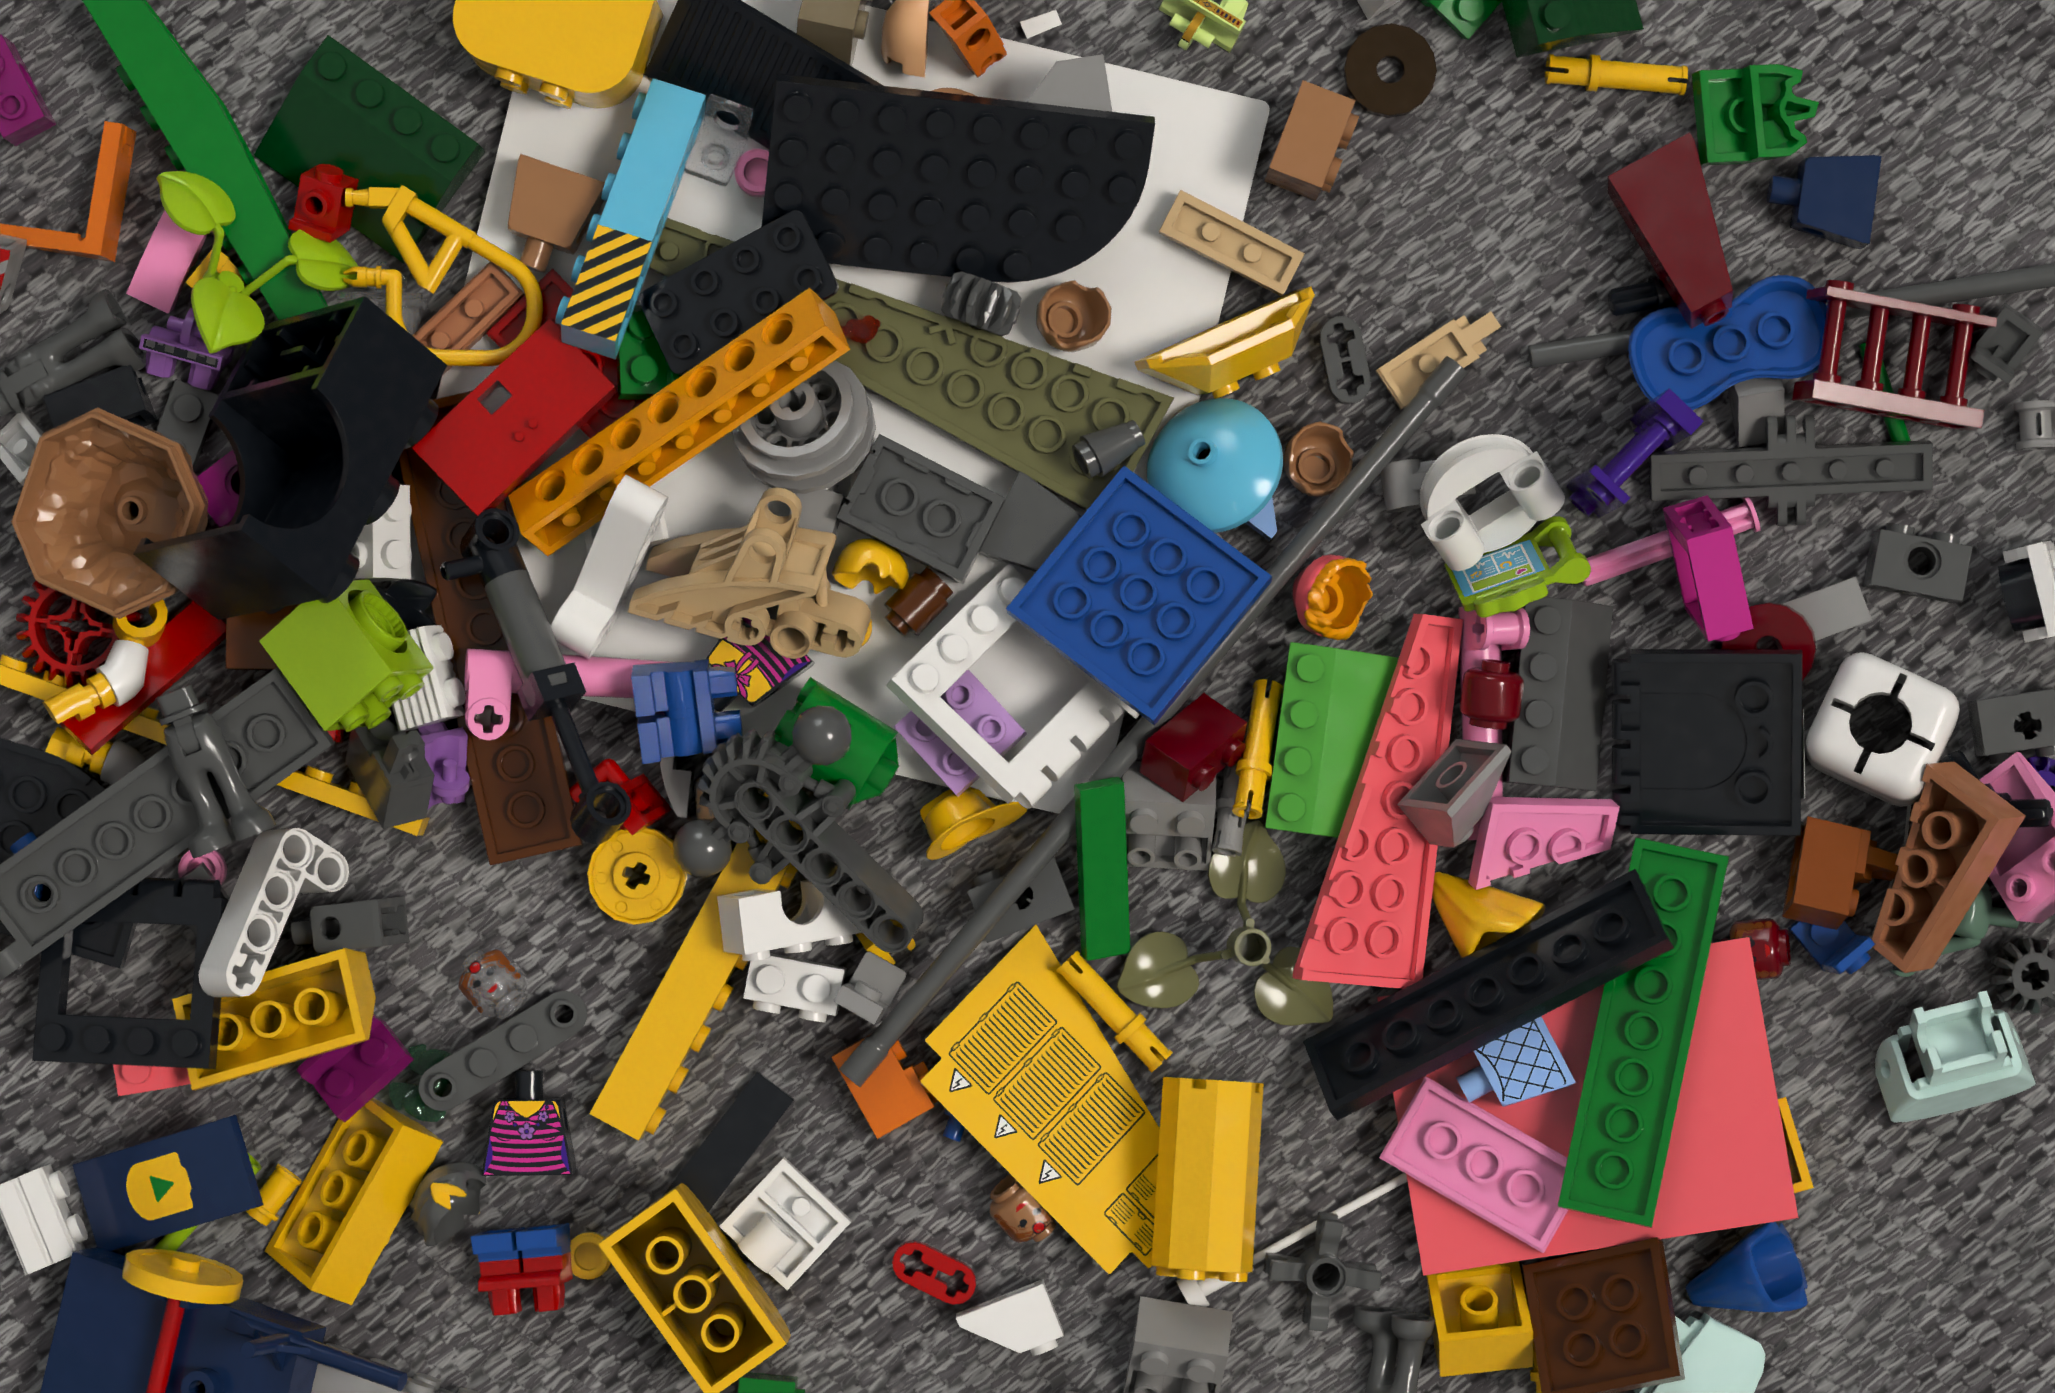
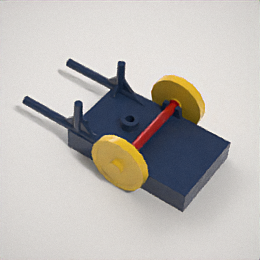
M95 1247L72 1253L40 1393H311L318 1363L397 1391L404 1389L408 1376L405 1372L323 1344L326 1332L325 1326L240 1297L243 1275L234 1268L216 1260L195 1254L162 1249H137L126 1253V1256L101 1247Z

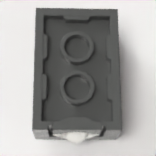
M879 434L872 447L873 453H869L864 464L852 473L850 478L851 488L846 497L848 502L847 504L843 503L836 518L839 522L873 539L882 541L895 548L898 552L964 584L980 553V548L1005 501V497Z

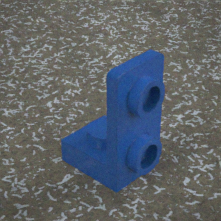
M1796 921L1788 928L1823 971L1841 974L1846 971L1850 975L1860 969L1871 958L1867 951L1875 945L1869 936L1856 935L1845 921L1837 930L1801 921Z

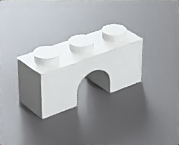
M809 880L800 881L802 892L801 907L798 913L790 920L783 911L780 891L754 889L717 896L724 952L742 954V961L768 959L771 957L770 950L784 948V953L812 950L811 942L825 940V945L847 944L853 942V934L862 932ZM856 886L861 893L865 894L864 888Z

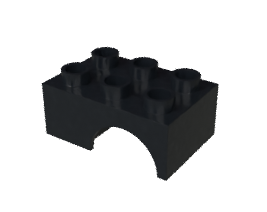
M366 296L265 324L261 334L255 340L248 342L209 414V417L227 437L238 464L240 494L232 521L229 526L155 543L148 538H143L133 555L218 620L260 611L274 614L285 606L319 600L321 603H329L335 600L350 586L358 572L360 561L351 551L364 526L378 520L390 508L397 497L400 484L391 473L403 450L419 442L429 432L437 419L439 407L430 398L447 365Z

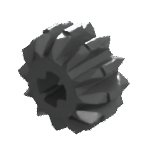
M961 271L954 273L949 284L946 285L942 296L944 299L941 310L946 317L966 323L980 330L1004 336L1008 335L1013 324H1016L1022 298L1017 291Z
M2020 936L2018 949L2012 943L2005 942L2002 945V949L2008 960L1993 957L1991 960L1992 965L2003 968L2002 975H1992L1989 977L1990 984H2005V987L1998 991L1996 995L1997 1000L2005 1002L2012 998L2011 1011L2021 1013L2027 1005L2030 1014L2039 1015L2042 1010V1002L2049 1008H2055V996L2052 993L2055 991V949L2048 952L2049 940L2040 937L2033 946L2030 936ZM2027 964H2029L2030 968L2038 969L2039 979H2032V982L2035 984L2034 986L2030 982L2022 981L2021 978L2022 971H2029L2026 967Z

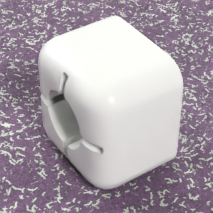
M1864 652L1854 653L1845 658L1839 666L1809 729L1805 742L1807 759L1811 766L1818 771L1887 803L1900 807L1910 806L1921 797L1925 785L1922 777L1926 764L1939 763L1958 720L1960 712L1959 701L1954 693L1941 685L1872 654ZM1896 682L1903 684L1897 700L1905 706L1910 714L1912 725L1910 735L1933 745L1932 751L1910 740H1906L1901 747L1892 752L1881 754L1871 752L1862 773L1854 772L1864 748L1857 744L1851 734L1849 724L1851 714L1832 706L1833 702L1836 701L1855 709L1859 702L1869 696H1890Z

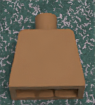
M520 154L508 219V230L516 236L527 239L520 261L529 269L545 273L553 248L574 255L588 231L593 215L598 213L604 202L601 196L605 182Z

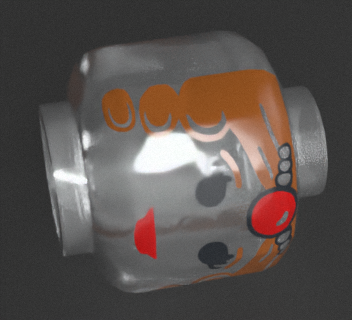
M481 949L472 953L463 962L461 967L464 972L459 979L458 987L482 1017L492 1018L497 1016L499 1019H504L517 1011L526 1001L527 994L525 991L528 986V979L506 951L495 949L485 953Z

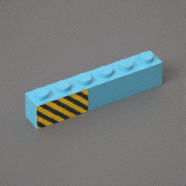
M652 78L647 94L639 92L632 111V119L637 120L632 134L626 132L623 134L617 151V159L622 160L617 175L609 173L604 184L601 196L602 200L607 201L602 215H593L588 227L586 241L591 242L586 256L578 255L573 267L571 282L576 283L571 298L563 296L558 307L555 323L561 325V342L616 359L704 120L706 95Z

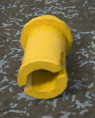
M281 1164L276 1165V1169L259 1190L263 1205L246 1210L251 1217L265 1226H268L271 1220L277 1221L279 1219L277 1212L302 1182L298 1176Z

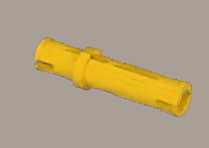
M1548 54L1546 60V67L1565 69L1564 72L1545 71V84L1580 85L1585 86L1586 91L1595 92L1598 87L1678 94L1679 96H1684L1687 88V83L1668 81L1669 77L1688 79V67L1686 65L1672 66L1601 60L1600 55L1592 54L1589 55L1588 59Z
M1268 679L1256 680L1253 683V696L1245 740L1246 748L1243 758L1237 762L1235 771L1236 775L1239 776V782L1232 812L1241 818H1244L1247 800L1251 801L1248 819L1262 817L1266 781L1272 778L1273 766L1269 762L1280 698L1283 693V686L1273 680L1268 698L1265 697Z
M1077 950L1056 971L1069 982L1116 1033L1114 1039L1119 1044L1124 1042L1152 1073L1173 1052L1170 1049L1168 1050L1144 1024L1147 1019L1141 1013L1136 1015Z

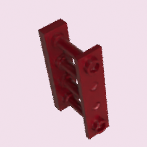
M1826 280L1825 287L1807 290L1806 299L1825 302L1828 305L1818 373H1813L1812 380L1794 382L1792 401L1961 431L1982 428L1984 410L1967 407L1968 399L1964 398L1973 330L1996 327V317L1980 315L1981 307L1974 305L1953 304L1952 309L1858 292L1854 291V283L1841 280ZM1846 306L1870 311L1861 380L1855 381V386L1840 384L1841 376L1837 375ZM1889 314L1912 319L1903 388H1898L1897 394L1883 392L1884 384L1879 383ZM1931 322L1954 326L1945 396H1940L1939 402L1925 399L1926 392L1922 391Z

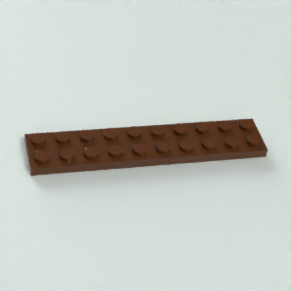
M472 391L434 399L433 401L439 407V412L432 428ZM413 446L403 450L399 458L404 485H410L411 516L426 583L437 589L436 596L431 602L436 625H441L444 629L443 632L451 639L454 654L450 662L453 664L455 677L461 681L464 687L467 649L509 651L479 575L449 581L445 580L441 575L440 567L443 562L463 558L460 549L461 540L477 516L414 452ZM506 499L496 508L508 512ZM485 536L490 542L495 543L491 538ZM511 693L508 729L497 739H479L468 729L465 723V716L457 717L459 728L463 727L468 735L467 766L490 866L583 845L582 839L575 834L571 827L570 816L575 806L570 796V784L562 748L552 717L528 721L520 698L515 693ZM487 705L484 707L483 713L475 714L474 720L480 722L483 730L486 731L490 730L492 722H499L500 716L492 712L491 705Z

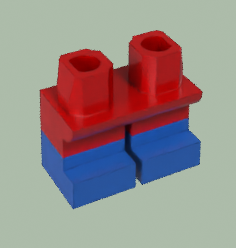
M569 1223L487 1230L470 1236L473 1255L478 1254L481 1277L478 1281V1292L488 1291L493 1316L521 1312V1288L533 1287L535 1312L555 1311L564 1307V1283L573 1279Z

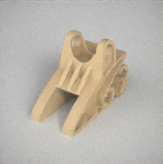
M778 487L770 488L763 493L746 526L682 536L654 546L648 557L646 570L671 578L661 579L635 589L628 609V613L656 621L664 618L663 623L687 630L696 627L695 632L722 639L728 636L727 641L740 645H756L766 635L770 637V644L779 655L791 659L802 658L808 654L810 649L836 657L846 658L854 656L862 646L871 620V611L865 602L854 596L831 590V585L827 579L826 566L837 538L834 533L798 527L802 503L799 497L792 491ZM771 501L784 502L790 507L792 513L789 516H777L769 510L767 504ZM779 605L776 620L771 619L766 608ZM742 618L752 620V627L744 626Z

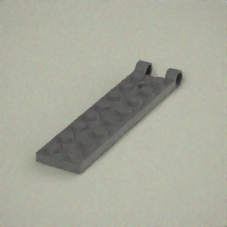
M278 667L210 714L221 728L237 771L253 800L259 798L335 743L330 734L323 730ZM167 746L0 864V920L16 940L0 951V981L189 847L188 842L198 829V819L188 792L171 761ZM208 771L209 783L226 818L229 819L231 815L228 812L223 793L214 775ZM44 884L50 889L51 896L49 900L41 901L35 896L34 890L36 885Z

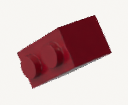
M1203 693L1145 741L1140 773L1184 802L1197 790L1204 791L1213 782L1216 774L1224 767H1232L1240 760L1246 748V744L1243 741L1248 722Z

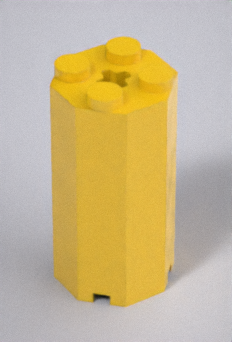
M1163 1077L1151 1266H1156V1275L1188 1280L1211 1278L1219 1279L1220 1281L1247 1282L1248 1272L1253 1270L1264 1083Z

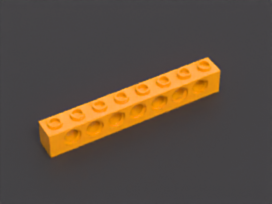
M809 287L513 491L508 497L521 535L545 555H551L602 520L614 491L625 475L649 487L848 352L850 347L835 312Z

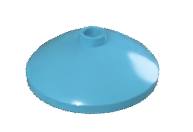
M1217 398L1195 403L1170 419L1156 437L1148 457V484L1214 533L1236 528L1252 519L1266 506L1279 484L1283 468V451L1280 438L1270 421L1258 409L1245 402L1235 399ZM1204 449H1210V453L1205 459H1198L1199 454Z

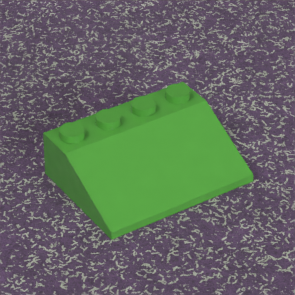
M1290 642L1265 828L1338 838L1399 658Z

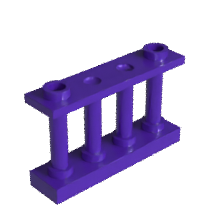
M1670 388L1642 406L1630 419L1637 426L1633 430L1635 436L1602 470L1597 465H1594L1566 485L1573 492L1569 500L1587 517L1594 512L1600 518L1623 506L1630 497L1620 486L1658 447L1662 451L1669 449L1691 436L1704 422Z

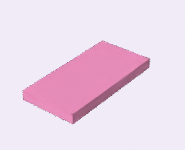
M1425 1076L1379 1158L1544 1254L1568 1212L1567 1209L1558 1208L1568 1158L1472 1102L1469 1103L1465 1098Z

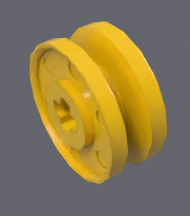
M647 827L633 836L628 830L620 829L608 841L599 844L591 856L587 872L589 890L598 907L614 920L633 925L653 922L672 911L683 896L687 881V872L683 871L674 859V841L660 830ZM639 863H643L647 866L644 873L650 875L648 884L641 882L636 888L628 884L631 877L625 875L626 868H634Z

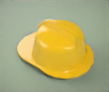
M972 787L965 790L959 797L949 789L924 805L920 810V815L932 841L926 851V857L930 860H936L948 856L971 840L1012 824L1027 812V809L1019 802H1010L1009 804L1005 803L996 806L980 790Z

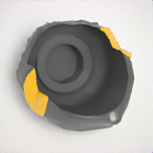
M470 1162L446 1164L425 1175L410 1202V1207L414 1210L411 1218L416 1222L414 1228L424 1237L426 1246L437 1245L465 1229L464 1215H478L480 1213L481 1189L486 1185V1176H482V1169L479 1166Z

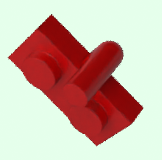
M610 758L604 759L593 768L598 782L608 781L617 784L629 796L631 812L619 828L625 831L628 830L632 836L656 823L672 810L644 773L630 780L620 766ZM577 781L569 790L572 799L578 803L580 801L579 795L582 791Z

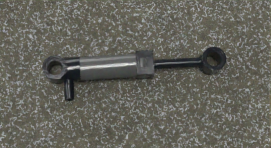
M498 508L486 509L477 516L462 537L460 549L463 558L443 562L440 567L441 575L447 581L479 575L523 685L517 693L528 721L552 717L582 791L579 795L580 801L571 812V827L575 834L583 841L591 844H602L608 841L629 817L631 812L630 798L619 785L611 782H598L570 713L586 693L575 663L566 664L517 545L520 535L518 523L513 516ZM485 536L491 538L495 543L490 542ZM595 808L604 812L607 818L600 816Z

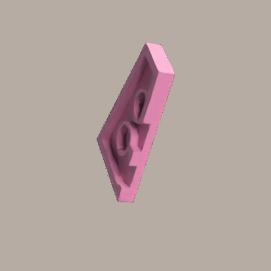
M1491 797L1488 807L1481 817L1468 883L1477 890L1491 886V880L1507 875H1512L1514 878L1530 874L1531 868L1556 861L1560 865L1610 850L1620 806L1612 799Z

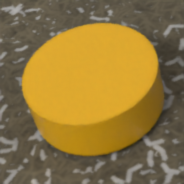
M584 1232L571 1240V1266L575 1276L587 1280L595 1279L609 1269L611 1262L598 1245L605 1238L604 1236L596 1232Z

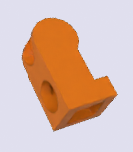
M944 0L929 12L935 23L941 28L952 44L957 55L977 78L985 73L990 65L1007 55L1003 47L1004 43L991 20L974 0Z

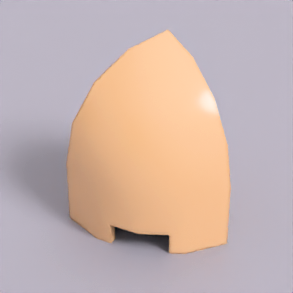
M895 0L885 14L881 44L883 61L887 64L893 60L902 64V73L907 75L925 77L930 0Z

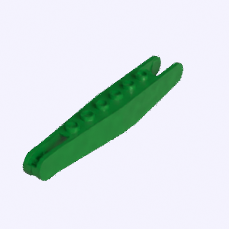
M82 0L121 63L115 68L121 80L130 92L137 89L145 105L140 107V110L146 121L154 131L161 129L168 140L169 145L164 147L173 165L178 171L185 169L187 172L198 174L213 181L231 199L236 212V218L230 225L221 226L225 233L222 245L227 251L234 248L243 264L237 267L245 283L249 285L281 259L292 255L288 248V240L292 236V232L288 229V225L227 106L148 1ZM296 265L284 268L259 287L278 320L328 307L321 290L310 287L300 280L296 272Z

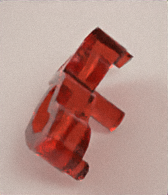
M867 315L862 320L851 319L847 322L846 326H841L844 335L853 341L867 344L877 335L881 323L873 316Z

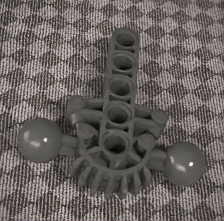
M817 705L804 711L794 723L792 732L793 744L790 747L777 742L773 730L766 732L761 738L755 728L748 731L744 737L737 733L732 735L726 743L723 742L717 745L712 752V757H709L703 764L702 771L704 774L699 779L697 786L704 791L700 796L699 805L711 808L715 817L712 820L696 819L679 829L675 835L673 851L674 859L680 868L693 877L708 878L722 871L730 861L732 852L731 840L736 843L747 841L749 844L747 850L754 861L749 874L754 882L758 884L768 883L772 877L791 863L878 948L889 953H897L906 949L923 923L924 914L922 907L834 821L844 812L856 794L855 786L852 782L845 779L838 780L833 785L823 779L819 782L810 777L813 773L812 765L827 766L843 758L850 749L852 740L851 724L845 715L832 706ZM755 787L765 791L768 797L759 794ZM802 787L813 791L814 794L811 796L807 795L802 790ZM789 820L799 824L802 830L793 827ZM756 830L768 840L767 844L764 840H759L755 832ZM823 853L833 857L836 863L827 860ZM856 886L867 890L870 896L861 893ZM890 919L898 921L904 928L897 927Z

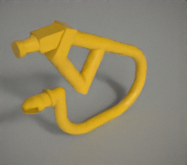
M403 185L400 188L369 187V189L362 190L345 189L346 207L359 205L370 207V209H387L382 218V223L417 285L432 294L435 293L462 247L474 251L509 272L521 284L526 296V319L519 335L508 345L494 350H449L426 347L447 366L500 365L541 327L543 316L541 289L534 274L520 260L420 200L415 192ZM407 214L446 236L429 266L403 222ZM353 266L343 272L344 275L357 274V280L343 278V281L352 287L376 286L377 289H382V285H386L385 313L407 331L402 317V274L400 271L382 269V266H376V268Z

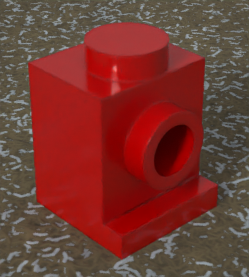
M318 164L301 174L294 217L289 220L288 229L293 231L300 229L314 238L329 243L350 231L354 206H345V189L353 188L357 190L359 179L343 174L341 168L330 164Z

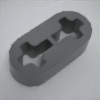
M1336 316L1329 319L1323 325L1319 334V345L1329 391L1336 401L1345 405L1355 404L1368 394L1371 387V376L1362 333L1358 324L1353 319L1346 316ZM1341 325L1344 332H1352L1353 339L1346 343L1348 357L1341 358L1338 345L1336 343L1329 344L1327 340L1328 336L1333 335L1334 326ZM1349 363L1352 376L1355 378L1361 377L1362 385L1357 386L1355 390L1356 395L1348 396L1346 389H1338L1337 382L1341 381L1344 377L1342 364Z

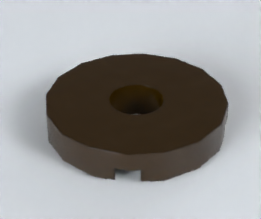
M1391 23L1374 26L1358 36L1348 50L1343 72L1346 89L1361 108L1372 115L1392 118L1407 115L1422 105L1433 89L1437 68L1434 52L1423 36L1410 27ZM1391 58L1401 64L1403 76L1399 81L1387 83L1380 79L1377 73V66L1382 60Z

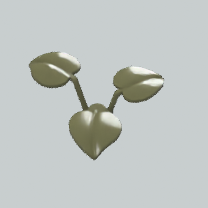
M1253 820L1245 824L1241 856L1230 857L1213 852L1208 865V879L1212 891L1221 898H1237V907L1244 922L1243 927L1235 929L1229 935L1227 948L1188 957L1186 944L1180 937L1163 931L1149 933L1141 937L1132 946L1126 957L1117 982L1118 991L1124 997L1134 1003L1152 1008H1171L1188 1001L1199 987L1198 975L1191 965L1232 958L1234 961L1247 966L1261 965L1267 971L1260 975L1255 982L1254 998L1261 1014L1270 1021L1280 1025L1295 1026L1309 1023H1326L1332 1020L1333 997L1329 982L1306 981L1293 978L1294 966L1301 948L1291 946L1282 948L1275 955L1271 964L1269 958L1271 941L1266 933L1254 928L1255 921L1251 918L1247 909L1246 899L1254 903H1263L1272 899L1281 890L1286 876L1285 861L1282 853L1269 836L1261 821Z

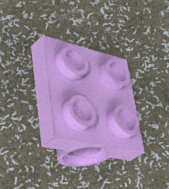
M969 669L941 696L1002 757L1027 735L1025 730ZM912 711L894 726L957 797L980 778Z

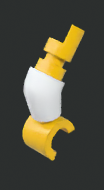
M163 599L151 604L148 611L153 620L150 626L136 627L128 622L126 616L120 619L113 617V628L120 640L114 642L104 665L96 668L97 674L86 679V686L83 687L78 683L42 702L51 718L57 724L73 716L78 721H81L95 714V707L98 705L102 709L112 704L119 707L138 694L143 688L149 655L147 647L152 646L160 639L166 625L168 610Z

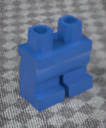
M708 659L695 660L694 662L633 665L631 680L636 717H638L637 727L642 764L661 762L662 758L672 756H690L702 752L703 754L712 753L718 744L726 743L732 735L739 733L743 737L740 710L715 712L713 698L738 695L735 667H709Z

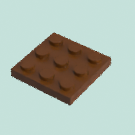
M1656 1237L1523 1265L1541 1393H1619L1685 1380L1664 1246L1661 1239Z

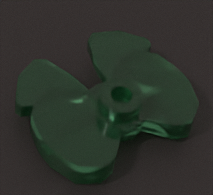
M424 1044L413 1046L408 1049V1052L414 1060L408 1067L422 1076L427 1069L452 1054L437 1049L426 1051V1045ZM445 1078L437 1079L433 1084L434 1093L442 1097L445 1087L450 1081ZM397 1082L389 1085V1098L396 1110H401L404 1107L405 1111L414 1118L428 1122H437L446 1115V1111L431 1109L422 1101L418 1085Z

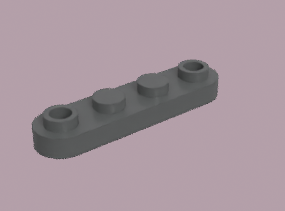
M569 991L555 992L433 1065L424 1072L419 1082V1094L422 1101L428 1107L437 1111L453 1109L574 1036L583 1028L587 1019V1009L583 1000L578 995ZM566 1005L571 1008L573 1016L568 1023H560L556 1020L555 1010L558 1006ZM445 1078L450 1081L452 1089L447 1096L440 1097L434 1093L433 1084L437 1079Z

